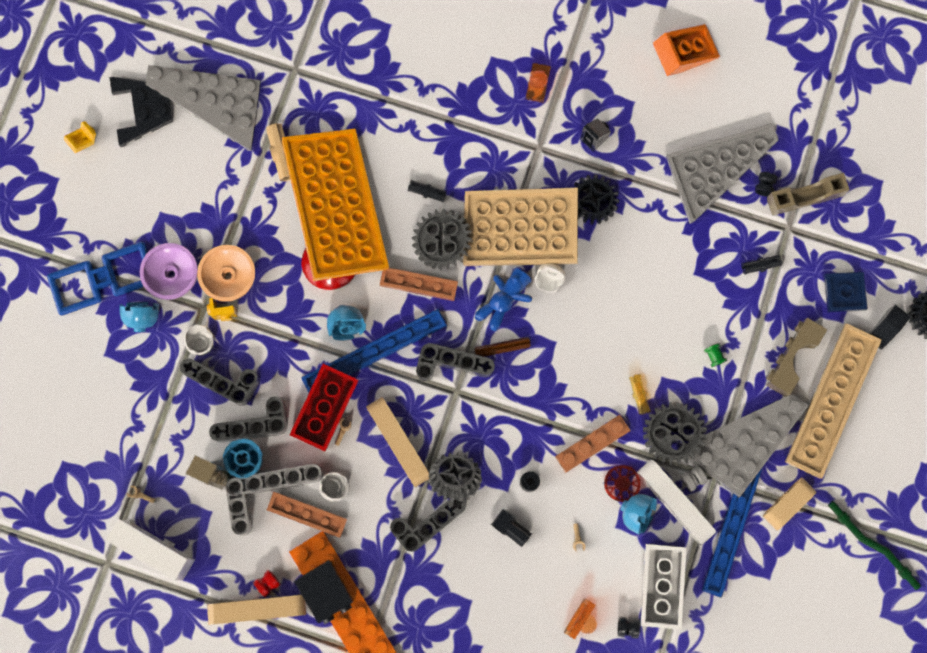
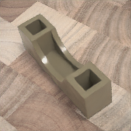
M840 173L805 187L795 189L789 187L771 192L766 199L771 214L774 216L843 197L850 189L844 173Z
M809 318L799 321L794 328V331H796L794 337H790L785 344L786 351L784 354L780 353L775 362L778 365L775 370L771 369L768 373L766 386L784 397L791 395L800 379L793 366L795 354L799 349H814L819 346L828 329Z
M196 455L186 472L187 475L221 490L223 487H226V483L231 479L230 473L226 469Z

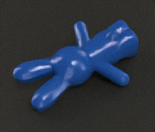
M517 267L513 270L506 284L499 275L494 276L493 279L500 291L491 297L490 303L475 313V319L483 321L495 310L490 321V329L492 331L499 329L504 314L512 307L513 300L532 301V296L521 294L524 288L532 282V279Z

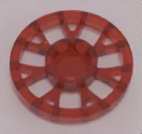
M615 466L607 472L604 478L605 491L615 501H628L640 491V477L629 466ZM622 468L628 470L626 476H621ZM614 470L619 476L616 479L610 475ZM634 474L637 480L630 482L628 477ZM607 481H614V487H608ZM630 485L637 487L635 493L629 490ZM615 488L619 491L617 497L611 494ZM627 491L629 498L623 499L622 492Z

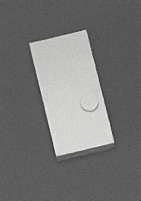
M118 519L106 538V541L174 581H183L195 559L174 548L175 543L166 538L162 541L128 520Z
M646 544L641 626L682 630L686 548Z

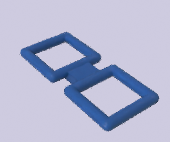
M138 242L102 255L101 258L104 266L93 270L90 261H84L49 273L47 280L58 314L63 316L102 302L100 289L111 286L114 296H120L143 288L141 280L119 288L110 260L138 250L143 260L148 253L145 243ZM85 269L94 297L64 307L56 279Z

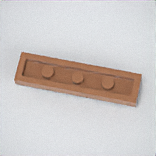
M393 268L383 270L380 280V287L450 301L455 300L458 281Z
M618 415L555 456L564 472L567 473L631 430L621 415Z
M273 492L267 507V511L341 538L348 520Z

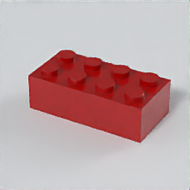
M322 364L289 435L322 451H326L359 380Z

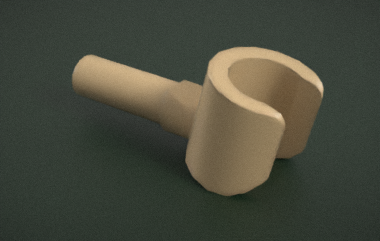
M344 418L340 420L341 429L335 445L338 446L345 432L351 429V421L347 427L342 426Z
M130 486L135 489L134 495L126 493L128 497L134 499L141 498L151 503L155 502L154 498L145 495L136 486Z
M573 524L575 533L573 549L577 552L576 545L581 543L582 549L585 551L586 546L581 541L578 524Z

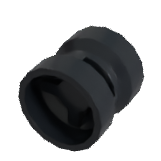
M769 172L759 173V184L755 187V193L768 197L771 192H774L773 187L777 183L778 177Z
M526 472L520 479V487L526 492H533L540 485V478L534 472Z
M619 617L618 637L630 636L631 638L638 639L640 619L633 618L628 620L626 617Z

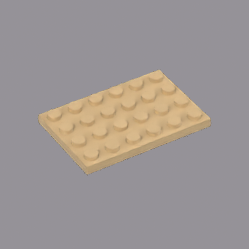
M578 188L465 191L464 218L466 219L465 224L468 223L470 225L468 230H471L473 234L469 237L473 239V242L468 243L472 250H466L469 256L463 255L464 266L578 264Z

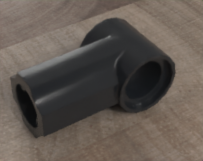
M504 509L501 510L491 523L496 530L504 536L507 535L520 547H523L532 535L530 531L520 525Z

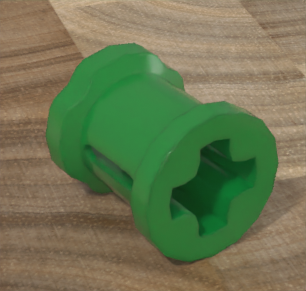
M720 343L704 350L710 358L712 368L728 361L727 358H724L719 348L721 346Z

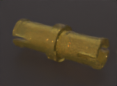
M641 374L629 377L633 390L632 397L636 401L639 415L646 414V412L650 413L651 410L646 397L648 393L644 389Z

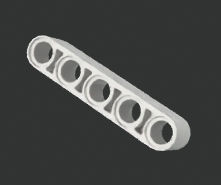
M651 459L637 471L641 480L699 545L702 546L716 533L712 525L654 460Z

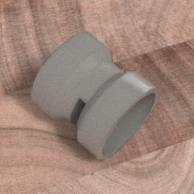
M698 465L692 468L691 472H685L680 475L682 482L690 492L695 490L698 485H704L708 482L706 475Z

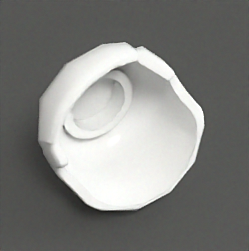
M552 263L541 265L535 275V284L540 290L545 292H556L565 280L564 270L559 265Z
M195 324L189 327L184 333L186 349L198 356L207 354L214 346L213 334L204 325Z
M329 472L322 477L319 483V490L323 498L330 502H338L347 496L350 486L344 475L338 472Z

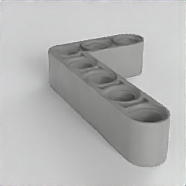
M307 464L258 473L249 478L236 477L230 479L226 483V495L232 531L237 535L246 536L252 530L248 495L316 483L322 479L323 470L316 464ZM312 468H317L319 471L316 478L309 477V471ZM292 472H298L299 479L295 482H291L289 479ZM278 475L280 478L279 483L272 486L270 483L271 477ZM254 479H259L260 486L257 489L251 488V482ZM239 482L240 490L237 493H233L232 485ZM237 502H242L244 505L243 510L237 513L234 506ZM244 521L247 525L246 530L243 532H239L237 528L238 523Z

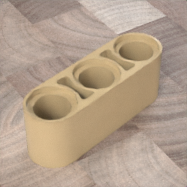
M802 477L763 514V517L778 531L816 494V491Z

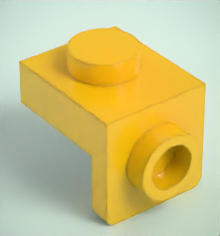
M83 121L79 129L64 136V141L74 153H77L94 145L96 132L92 126Z
M209 298L210 304H207V312L214 320L231 321L233 317H237V310L234 306L217 308L216 300Z

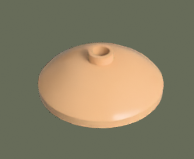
M217 246L209 250L202 257L197 271L198 282L202 290L215 300L224 302L237 300L243 297L254 283L255 266L253 260L246 251L237 246ZM228 273L232 274L230 279H226Z

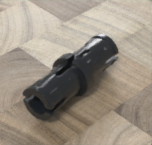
M413 180L410 181L411 184L408 186L409 192L422 195L425 199L431 198L442 203L444 202L447 191L431 187V184L425 185Z
M778 254L767 258L759 257L755 261L742 263L741 268L742 270L745 269L743 274L746 275L757 271L765 272L766 269L782 266V260L778 259L781 257Z

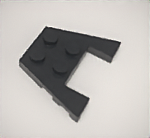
M109 77L111 93L113 95L131 93L136 126L116 129L120 147H124L127 143L133 140L136 141L142 138L143 135L154 132L173 122L170 99L147 86L146 81Z

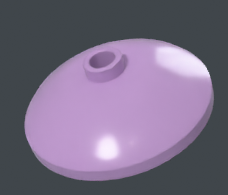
M165 243L154 247L145 255L140 266V279L145 289L151 295L159 299L173 300L184 296L193 288L197 280L198 265L195 257L188 249L179 244ZM170 272H175L173 277H169Z

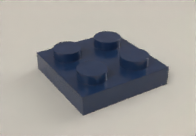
M864 272L824 275L827 312L866 311L868 309Z

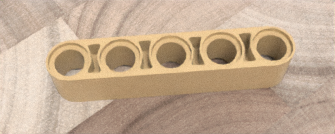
M381 397L367 405L368 412L413 486L416 488L429 480L428 470L384 398Z
M302 595L207 604L208 625L306 615V605Z

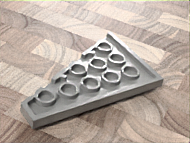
M148 65L147 86L158 91L162 96L169 98L187 112L192 113L196 118L203 120L213 129L229 137L233 142H237L246 148L247 151L252 150L260 80Z
M772 123L666 155L689 224L697 220L777 143L778 137Z
M791 394L706 434L707 439L701 440L705 443V447H699L701 453L694 452L695 459L689 456L688 460L696 466L698 465L704 472L740 497L809 405L794 394Z

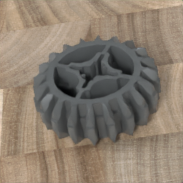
M449 453L448 457L442 455L441 459L436 458L429 472V484L432 486L433 492H437L438 497L443 496L444 500L450 498L452 503L455 499H458L460 502L463 498L469 500L470 495L475 496L476 491H479L480 483L482 482L481 469L478 468V463H473V458L467 459L466 454L460 456L459 453L456 456Z

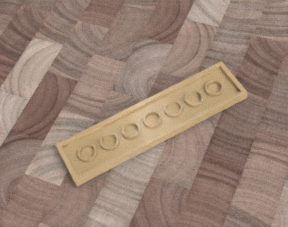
M847 323L844 324L785 463L819 479L823 478L882 339Z

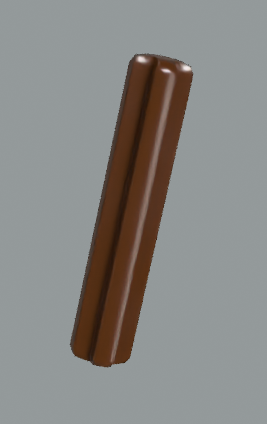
M529 337L475 347L474 352L475 355L485 357L529 348L531 342Z

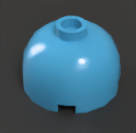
M128 302L126 307L120 304L121 320L127 327L134 328V332H145L146 328L152 327L156 323L159 315V304L153 303V306H147L148 302Z
M339 305L330 312L327 318L328 335L333 336L334 340H351L354 338V334L359 332V335H361L366 329L362 313L354 306Z
M238 439L232 441L223 453L224 467L232 476L249 478L255 475L262 466V451L251 440Z
M636 494L628 501L625 500L621 506L625 526L639 535L643 534L653 519L651 513L652 510L656 511L657 499L644 494Z

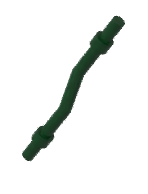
M834 500L828 503L829 508L837 515V520L842 525L844 524L861 543L884 554L898 570L900 577L906 579L915 590L922 586L912 575V571L908 566H904L889 548L865 536L851 521V516L846 511H843Z

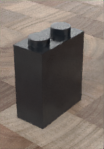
M331 560L326 561L294 581L318 624L321 622L324 625L335 619L334 614L339 611L342 614L352 608L351 604L355 602Z

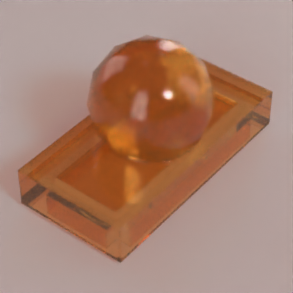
M533 63L526 100L544 103L551 66Z
M583 599L565 628L564 633L574 640L580 631L584 634L593 633L597 628V621L590 614L596 605L587 599Z

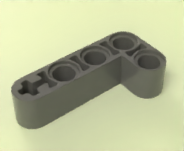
M428 343L421 349L416 374L419 380L423 382L430 381L433 378L437 365L487 378L493 374L495 364L487 357ZM428 349L435 351V355L431 358L426 357L424 354ZM446 354H451L454 360L448 363L443 360V357ZM470 359L473 364L470 367H464L462 361ZM476 361H479V366L489 364L488 367L490 369H488L487 372H484L482 367L477 366V370H474L476 366ZM427 367L430 369V374L422 376L420 370Z
M185 359L180 364V371L186 377L239 406L249 403L260 384L259 375L251 369L244 370L235 383L193 359ZM190 366L198 371L197 374L190 370L188 371L187 367ZM210 373L211 379L208 382H203V376ZM254 375L253 383L247 384V376ZM224 382L228 383V388L221 392L219 390L220 385ZM243 391L245 393L244 399L237 401V393Z
M270 397L266 402L267 417L216 423L210 427L209 435L219 443L238 439H255L282 435L287 431L288 427L285 403L279 397ZM274 402H280V408L277 411L271 410V405ZM276 421H282V428L280 430L273 429V424ZM262 423V431L255 433L254 426ZM237 426H243V433L241 435H235L234 431ZM219 429L224 432L229 431V434L222 433L220 437L215 435L219 432Z
M465 498L462 500V509L456 508L452 511L455 514L453 517L445 508L449 506L451 509L454 506V502L452 503L451 499H449L416 528L412 529L404 519L396 518L391 522L390 530L407 551L415 552L464 512L466 500ZM440 512H445L448 515V520L444 523H440L437 520V515ZM397 522H403L405 525V529L401 533H396L394 530V525ZM427 524L433 528V532L429 536L422 534V527ZM410 537L417 539V546L412 549L406 545L407 539Z

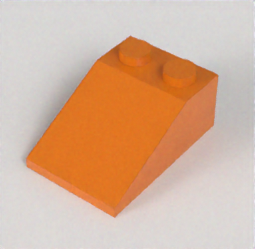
M706 24L665 32L653 42L667 76L682 73L720 57Z

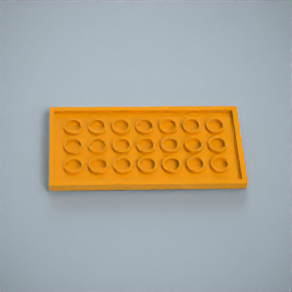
M356 128L282 137V145L313 281L387 270L389 264Z

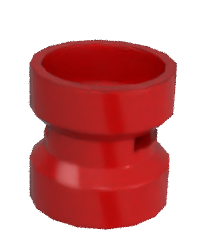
M269 569L261 579H256L253 582L256 589L265 598L273 588L277 589L281 585Z

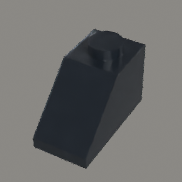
M597 118L583 127L580 140L594 152L609 138L611 133L610 127L604 121L601 122Z
M897 305L889 308L869 333L882 339L878 348L882 350L901 331L911 316Z

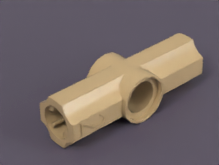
M274 123L266 127L271 145L272 159L276 164L280 181H290L282 145V137H285L282 124Z

